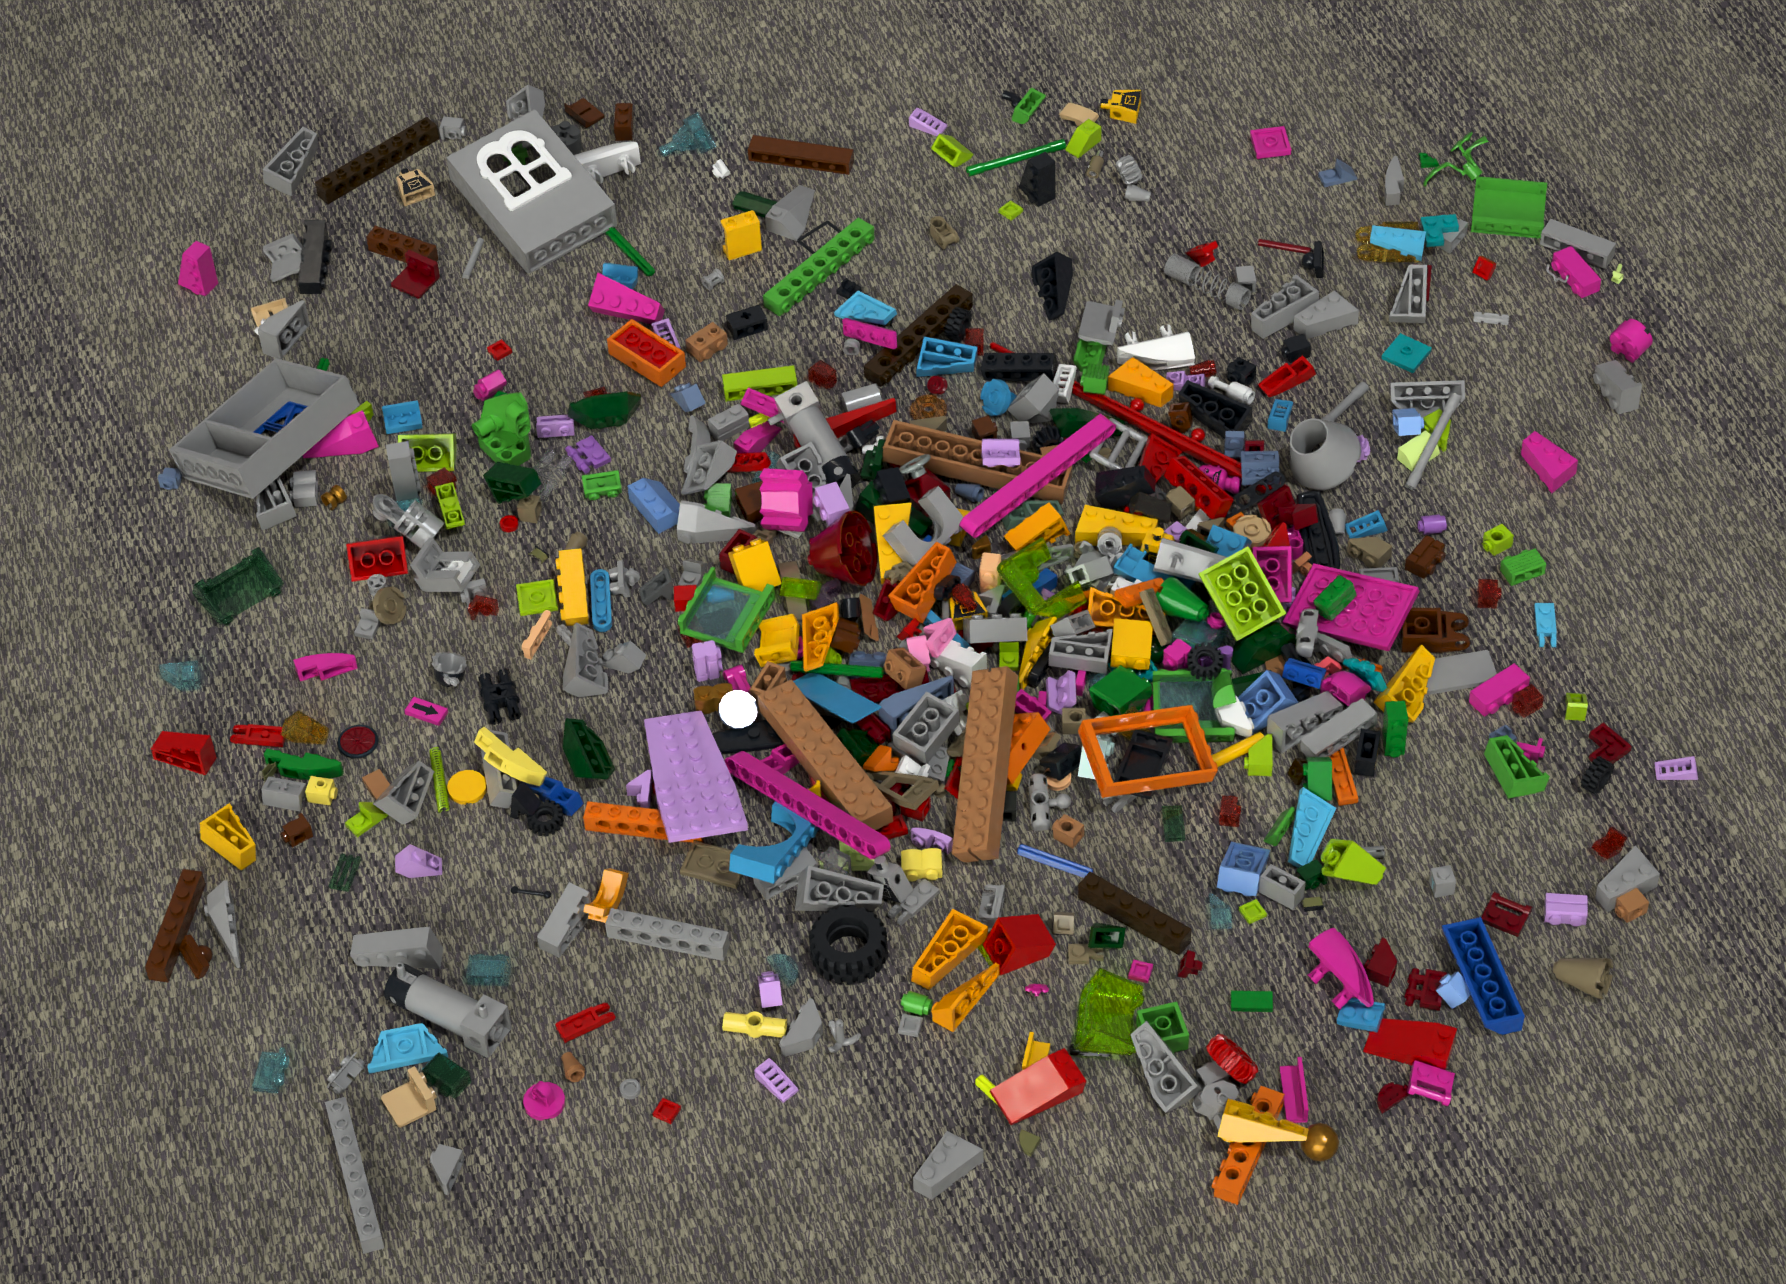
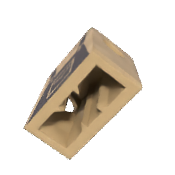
M405 168L400 171V175L396 179L404 206L435 196L433 183L419 169L410 172L409 169Z

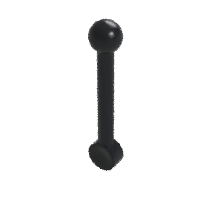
M517 886L511 888L512 894L544 896L547 899L552 895L550 891L518 889Z

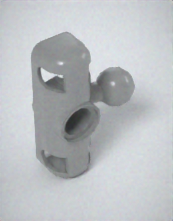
M1305 609L1300 614L1296 632V652L1302 657L1311 658L1318 632L1317 619L1319 610Z
M1036 773L1030 776L1028 783L1031 827L1034 831H1044L1050 829L1049 807L1058 806L1060 809H1066L1071 805V798L1069 795L1062 793L1054 799H1049L1047 777L1044 774ZM1036 813V820L1033 821V815Z

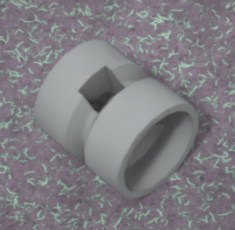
M1105 527L1098 534L1097 547L1103 555L1107 556L1108 552L1116 555L1122 548V535L1115 527Z

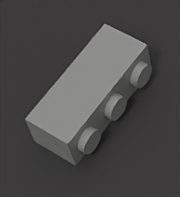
M804 847L799 857L793 860L791 866L787 867L783 876L779 877L774 884L754 878V884L763 897L768 900L797 885L800 872L808 865L818 868V863L807 848Z

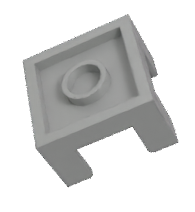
M1083 540L1079 547L1082 555L1074 567L1104 557L1105 555L1095 550L1091 543ZM1108 552L1107 555L1113 569L1118 559L1116 555ZM1068 565L1066 570L1064 571L1069 580L1070 578L1067 569L1072 568L1071 565ZM1114 574L1081 586L1089 590L1092 587L1103 592Z

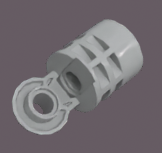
M377 494L373 498V515L380 521L389 519L395 524L394 529L420 549L427 539L434 538L445 524L416 500L405 512L387 495Z

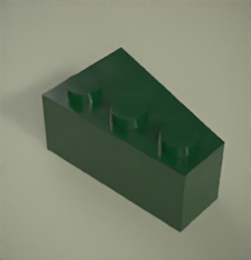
M496 462L483 475L498 504H501L503 501L510 502L512 499L527 498L542 484L535 469Z

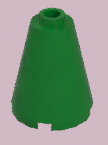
M1169 577L1161 584L1163 589L1161 592L1157 591L1156 596L1162 611L1166 615L1201 622L1207 618L1209 614L1208 605L1177 578Z

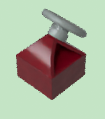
M924 454L907 462L899 470L901 475L911 472L912 477L904 481L911 497L909 503H911L913 508L928 517L929 515L918 501L929 490L937 486L950 499V488L931 471L924 468L923 465L931 459L929 454Z

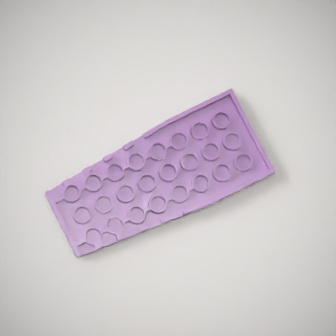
M702 711L644 719L656 800L668 842L748 830V824L735 783Z

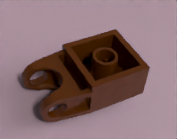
M1411 608L1401 627L1402 652H1415L1420 645H1423L1430 653L1467 649L1470 646V638L1455 631L1466 628L1469 618L1462 613L1441 611V608ZM1456 620H1464V622H1462V623H1458V622H1455V621H1456ZM1465 641L1463 644H1457L1456 642Z

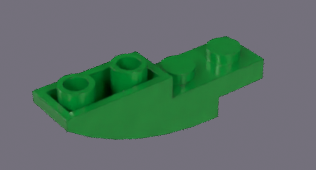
M268 748L264 753L266 765L275 762L276 767L279 768L280 775L284 777L309 780L311 776L330 779L343 776L344 774L342 762L336 759L321 757L318 754L306 752L303 758H300L297 755H289L279 750Z

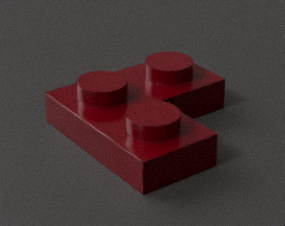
M1604 722L1589 732V738L1600 746L1589 755L1591 762L1596 757L1601 756L1614 764L1632 749L1628 742Z

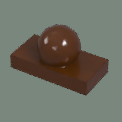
M191 934L186 935L179 950L198 980L205 976L213 953L206 945L198 946Z

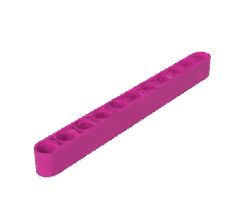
M1099 414L965 515L960 522V527L973 538L979 537L1109 438L1116 430V425L1104 415Z
M740 751L725 759L730 774L869 859H875L890 851L891 846L887 837L747 752Z

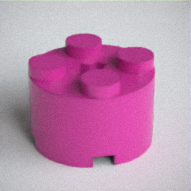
M1635 319L1624 320L1611 333L1610 342L1612 346L1610 348L1617 354H1624L1625 358L1633 363L1652 345L1653 339L1650 333L1647 335L1644 331L1646 327Z

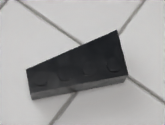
M304 220L306 233H303L304 248L301 249V260L303 263H300L298 280L300 294H322V289L326 288L325 275H328L327 263H330L329 250H332L333 243L332 240H329L326 220Z
M1189 380L1186 381L1178 393L1179 403L1189 402L1191 415L1224 439L1225 431H1244L1245 433L1253 421L1252 407Z

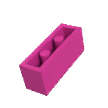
M1572 246L1553 253L1551 262L1553 270L1558 271L1563 280L1566 279V275L1569 276L1567 283L1571 286L1574 294L1584 298L1600 291L1601 279Z
M1514 663L1471 690L1469 703L1484 717L1490 713L1494 714L1498 711L1499 707L1504 704H1510L1519 694L1524 695L1528 691L1530 677Z

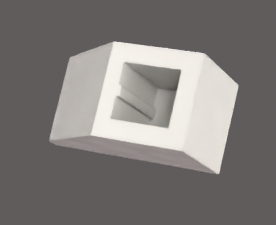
M1237 696L1236 703L1215 708L1216 717L1222 728L1234 727L1235 734L1246 738L1252 736L1254 724L1251 718H1247L1243 701H1239Z

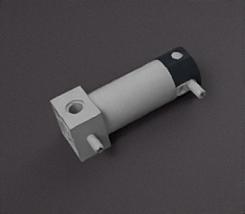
M805 381L775 397L774 400L779 414L769 418V424L774 425L783 420L790 434L794 433L801 447L812 442L822 460V471L826 477V485L837 482L840 487L846 474H850L851 488H853L860 481L861 476L824 417L819 401L808 382Z
M402 962L396 964V968L386 983L384 997L387 1001L463 1037L465 1047L487 1058L492 1055L512 1029L507 1005L484 994L478 1001Z

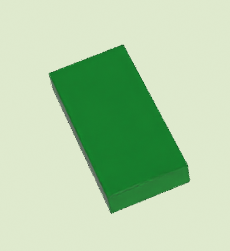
M1231 990V1011L1273 1012V991Z

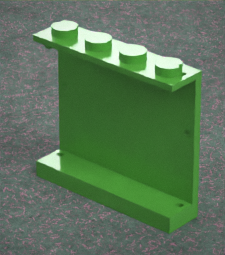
M1477 176L1471 232L1541 238V233L1544 229L1547 183Z

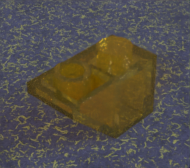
M298 710L284 720L281 735L294 743L325 745L329 728Z

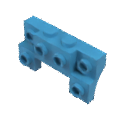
M1131 543L1113 567L1115 574L1135 583L1136 579L1145 582L1161 577L1165 581L1169 577H1174L1173 575L1153 571L1154 564L1144 560L1147 551L1144 550L1142 552L1132 547L1133 544ZM1175 577L1190 590H1192L1196 583L1193 580Z

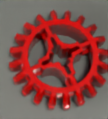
M1217 1034L1209 1041V1044L1206 1046L1209 1055L1238 1082L1247 1084L1256 1076L1258 1067L1255 1062L1227 1036Z

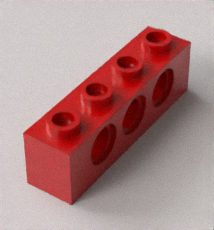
M1185 456L1173 457L1163 476L1169 480L1171 485L1176 488L1181 486L1195 499V506L1204 511L1207 517L1210 519L1225 518L1234 499Z

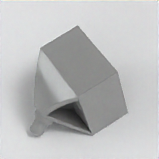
M1043 373L1025 385L1007 410L1018 421H1029V423L1051 421L1053 418L1049 411L1056 408L1059 388Z

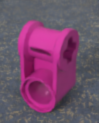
M1293 525L1287 531L1290 546L1292 547L1293 560H1297L1303 555V539L1299 530H1294Z

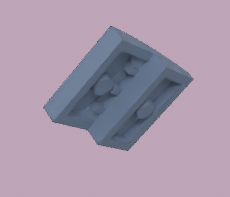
M1241 451L1242 485H1253L1272 472H1279L1278 451ZM1276 475L1273 477L1274 481H1272L1271 483H1269L1268 480L1265 481L1267 485H1272L1274 483L1280 485V477H1277Z

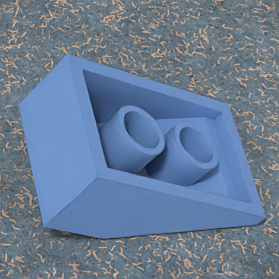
M1266 670L1238 697L1239 701H1243L1247 718H1251L1254 724L1252 735L1267 727L1269 715L1299 703L1280 674Z
M1231 841L1220 865L1217 888L1225 892L1234 891L1242 893L1244 896H1257L1260 876L1265 871L1270 850Z

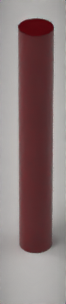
M1264 239L1258 240V246L1304 254L1312 250V248Z

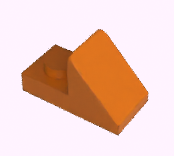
M879 745L863 764V769L874 772L896 771L900 762L899 757H891V747Z

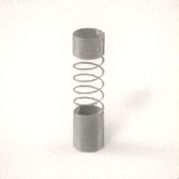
M1172 254L1168 258L1164 268L1165 274L1186 285H1195L1197 290L1202 288L1205 294L1210 292L1212 297H1217V295L1213 296L1211 292L1219 281V274L1214 277L1210 291L1205 292L1204 286L1209 282L1212 271L1207 272L1202 287L1197 288L1196 279L1202 269V273L1197 281L1200 280L1204 267L1200 268L1199 264L1185 259L1178 254ZM1210 273V276L1207 282L1205 283V279L1207 275ZM1218 276L1217 282H1216V284L1214 285V287L1212 288L1213 283H1214V280H1215L1216 277ZM1191 278V279L1194 280L1195 282H1194V284H1192V283L1189 282L1188 280ZM1225 278L1220 284L1218 299L1220 301L1226 299V304L1242 310L1243 308L1239 305L1241 303H1244L1245 306L1248 304L1251 296L1250 289L1232 282L1227 290L1226 298L1222 300L1219 294L1222 293L1227 285L1228 280ZM1226 280L1223 289L1220 291L1223 282Z

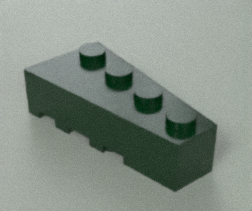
M872 480L860 493L855 511L861 513L866 520L875 524L874 506H880L881 503L879 492L875 490ZM911 506L909 528L919 539L923 540L930 532L933 521Z

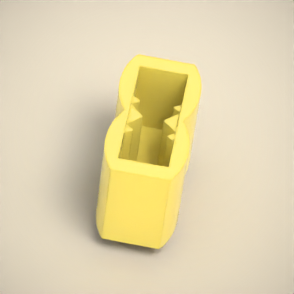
M927 848L923 850L907 849L901 851V868L908 881L913 882L922 878L933 881L942 878L941 849Z

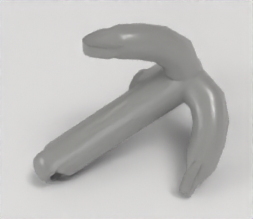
M841 1019L836 1020V1022L830 1020L828 1026L836 1043L828 1047L831 1053L838 1052L842 1046L856 1043L861 1034L857 1033L850 1038H845L843 1021Z

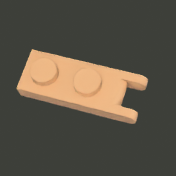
M545 610L536 625L532 626L529 637L523 641L522 650L524 658L530 660L533 658L552 626V621L549 620L551 617L549 610Z

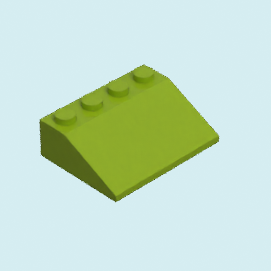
M1248 546L1198 573L1236 641L1286 614Z

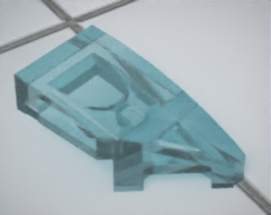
M1209 893L1211 929H1231V907L1214 894Z

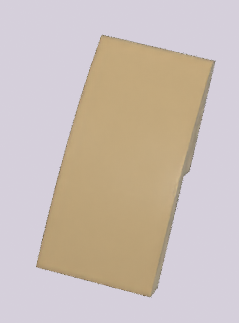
M1068 103L1059 114L1064 120L1075 121L1077 126H1080L1087 119L1095 122L1099 117L1096 112L1074 103Z

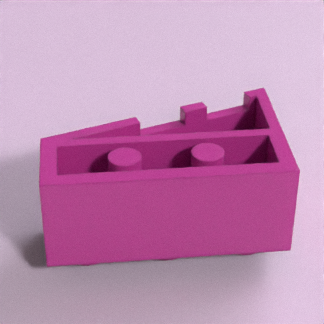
M195 241L183 253L178 280L179 285L192 290L196 295L206 296L218 284L211 249L209 246Z
M1536 431L1523 440L1522 457L1539 475L1540 480L1546 484L1551 494L1576 474L1578 460Z

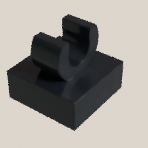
M845 278L836 291L840 296L849 299L857 291L861 292L862 287Z

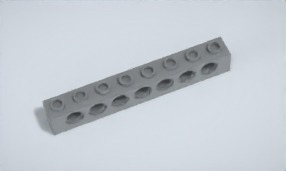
M346 1097L327 1101L325 1105L363 1254L383 1249L384 1244Z

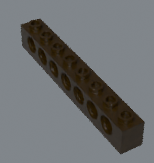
M428 117L423 118L315 182L317 195L326 204L332 203L439 140L437 125Z
M955 284L897 336L896 349L884 347L864 365V378L876 383L880 387L885 383H889L897 372L900 373L908 362H913L916 355L921 352L924 337L938 339L939 335L947 329L945 328L948 323L947 319L950 318L949 315L954 307L971 310L973 307V293Z

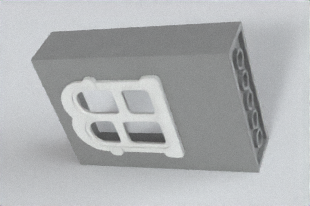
M536 110L524 114L522 117L511 121L509 124L496 129L494 132L481 137L474 143L466 145L461 150L446 157L450 180L528 274L609 231V228L617 226L616 210L613 201ZM527 141L536 149L541 157L527 165H522L512 153L511 148ZM499 155H504L512 163L509 167L498 173H493L487 166L488 161ZM547 163L556 175L539 184L529 172ZM515 171H518L531 186L530 190L517 197H513L500 182V179Z

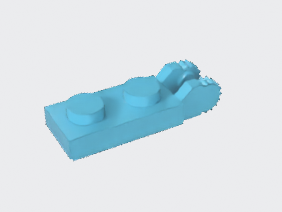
M1535 603L1534 612L1539 647H1544V636H1550L1551 647H1556L1557 629L1554 603Z

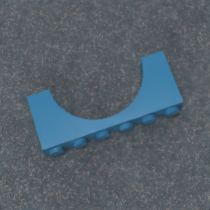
M775 801L772 804L771 822L786 828L792 836L779 844L754 847L738 844L730 854L729 871L774 884L779 877L783 876L787 867L791 866L793 860L799 857L802 849L807 847L811 838L816 836L820 828Z

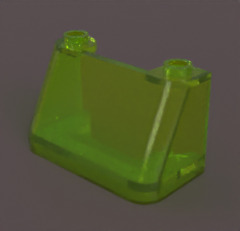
M1099 968L1080 994L1074 1048L1081 1052L1126 1056L1136 1053L1130 1034L1132 1033L1134 1010L1140 1007L1144 1001V996L1142 995L1143 986Z

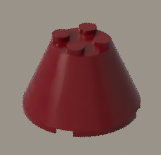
M848 511L818 535L810 538V554L807 557L809 565H813L819 574L856 586H867V583L872 582L877 568L876 543H872L869 534L872 533V530L865 517L857 511Z

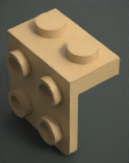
M415 1066L407 1070L409 1082L381 1096L383 1104L396 1125L400 1128L436 1110L434 1099L437 1096L432 1087H427V1080L423 1072L419 1073Z

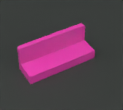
M1297 1057V1066H1280L1279 1071L1282 1093L1285 1094V1118L1293 1123L1308 1122L1309 1109L1302 1057Z

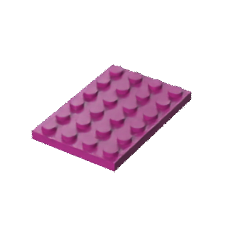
M1313 563L1283 620V624L1297 630L1301 612L1305 609L1316 610L1313 600L1338 575H1341L1354 584L1357 596L1332 621L1318 614V632L1334 639L1390 651L1419 594V588Z

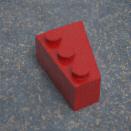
M162 731L151 747L155 760L205 776L217 758L211 735Z

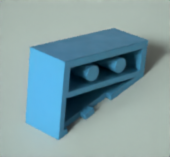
M924 337L916 369L917 377L974 372L977 347Z

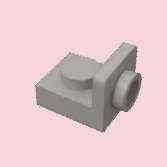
M484 578L470 581L463 592H460L462 603L466 602L467 608L471 607V598L478 599L487 595Z
M361 608V619L354 634L357 637L373 640L381 622L376 617L374 610Z

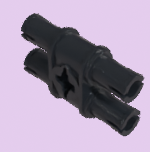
M504 668L505 675H503L502 669L497 672L500 680L498 684H492L489 673H485L486 679H484L483 674L479 675L481 684L480 695L484 702L483 708L488 712L489 721L492 725H496L494 718L497 719L498 724L502 721L499 708L507 707L508 716L511 720H515L514 713L516 719L521 717L518 706L520 699L516 693V684L511 680L510 671L507 668Z

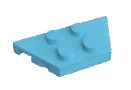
M423 1023L381 1031L378 1044L373 1051L372 1061L367 1066L368 1072L370 1074L448 1058V1053L438 1043L434 1035L428 1032Z

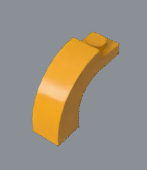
M611 868L604 869L600 889L595 900L585 904L583 912L589 913L588 919L606 923L611 908L617 909L629 873Z

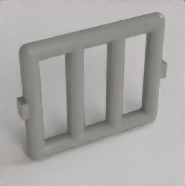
M1110 418L1109 420L1116 425V429L1123 433L1108 459L1098 454L1104 442L1094 448L1089 456L1111 470L1122 469L1123 467L1114 462L1130 436L1139 442L1124 468L1134 467L1148 438L1119 421Z

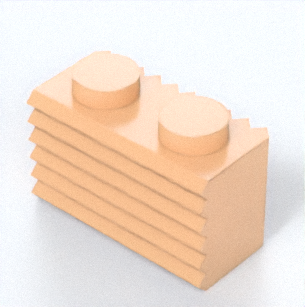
M982 553L979 568L981 593L1001 584L1002 565L1000 554Z

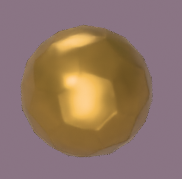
M1316 1123L1310 1125L1306 1141H1301L1303 1152L1314 1161L1330 1159L1338 1149L1339 1140L1337 1133L1327 1124Z

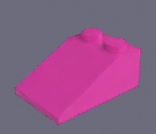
M1253 547V555L1280 603H1292V547Z

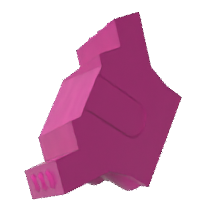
M764 468L759 476L763 481L759 489L762 502L760 513L764 516L760 523L761 526L767 530L804 532L808 525V516L813 514L812 482L808 481V476L803 470Z

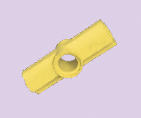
M756 1011L748 1014L726 1012L724 1013L722 1028L723 1031L747 1033L753 1038H758L762 1035L782 1038L784 1035L786 1036L787 1019L763 1017L761 1013Z

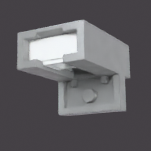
M428 538L410 566L417 574L414 580L424 592H463L479 568L480 563L471 551L443 552L434 538Z

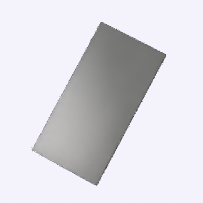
M1483 650L1436 658L1431 677L1428 678L1426 686L1428 690L1425 695L1477 687L1495 676L1497 672L1489 651Z

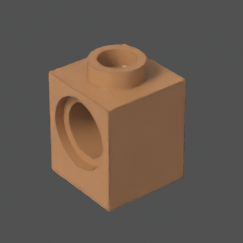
M1066 814L1060 820L1057 819L1052 826L1053 838L1072 849L1084 837V824Z
M1635 888L1617 898L1615 913L1619 918H1623L1628 923L1647 913L1649 901L1638 888Z

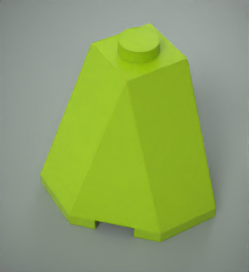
M1330 839L1321 854V861L1324 863L1322 874L1328 877L1377 885L1383 878V873L1386 870L1384 865L1354 841Z

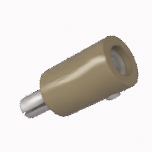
M1099 150L1097 155L1091 158L1086 172L1088 177H1099L1104 163L1102 158L1103 151Z

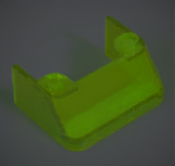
M1041 537L999 563L997 571L1000 578L1028 613L1044 617L1054 616L1061 618L1087 602L1078 580L1047 600H1044L1032 585V583L1038 580L1040 575L1036 567L1052 558L1044 538Z

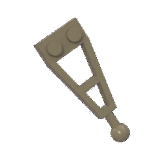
M870 770L866 773L872 781H883L881 784L875 781L873 783L885 798L912 810H916L939 788L937 780L924 776L887 771L874 772ZM895 783L912 785L902 796L890 790Z

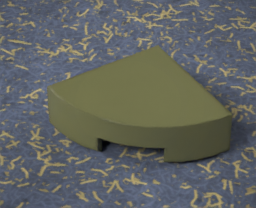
M1021 1129L1019 1135L1020 1146L1024 1153L1031 1157L1040 1143L1041 1137Z

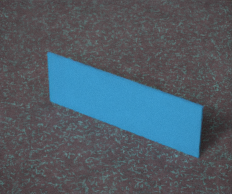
M807 673L793 681L808 700L852 724L882 708L873 701L819 673Z

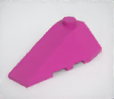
M362 410L342 420L303 455V458L362 454L379 447Z

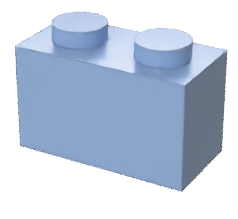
M1415 408L1392 410L1393 428L1399 436L1421 434V429L1424 428V420Z

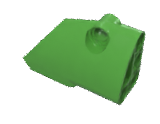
M509 393L485 400L481 418L472 424V429L478 437L479 447L495 463L502 462L519 466L531 458L528 435L531 425L528 405L522 393Z

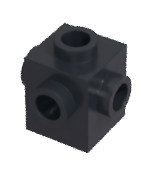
M1240 357L1229 363L1227 367L1228 381H1235L1248 387L1256 380V365Z

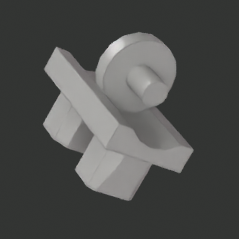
M623 560L617 561V567L609 569V576L612 582L618 580L617 582L610 583L612 594H623L624 597H630V586H634L640 580L639 572L635 571L634 568H629V570L625 568Z

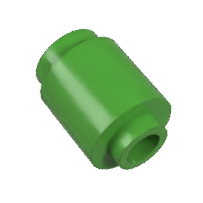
M912 991L904 994L901 1000V1006H903L904 1011L923 1016V1014L928 1016L933 1004V1000L929 999L928 996Z

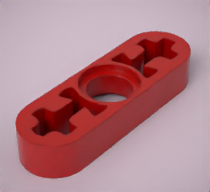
M765 452L738 453L735 456L734 464L727 472L763 471L764 468H768L771 465V460Z

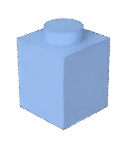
M1458 971L1452 975L1448 973L1443 976L1439 981L1441 984L1436 989L1437 993L1451 1009L1464 1003L1470 996L1464 978Z

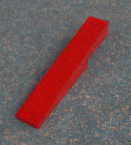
M891 398L826 418L836 437L840 438L846 435L848 431L859 425L861 426L865 422L870 420L875 422L895 413L896 400ZM793 434L794 446L798 449L801 445Z

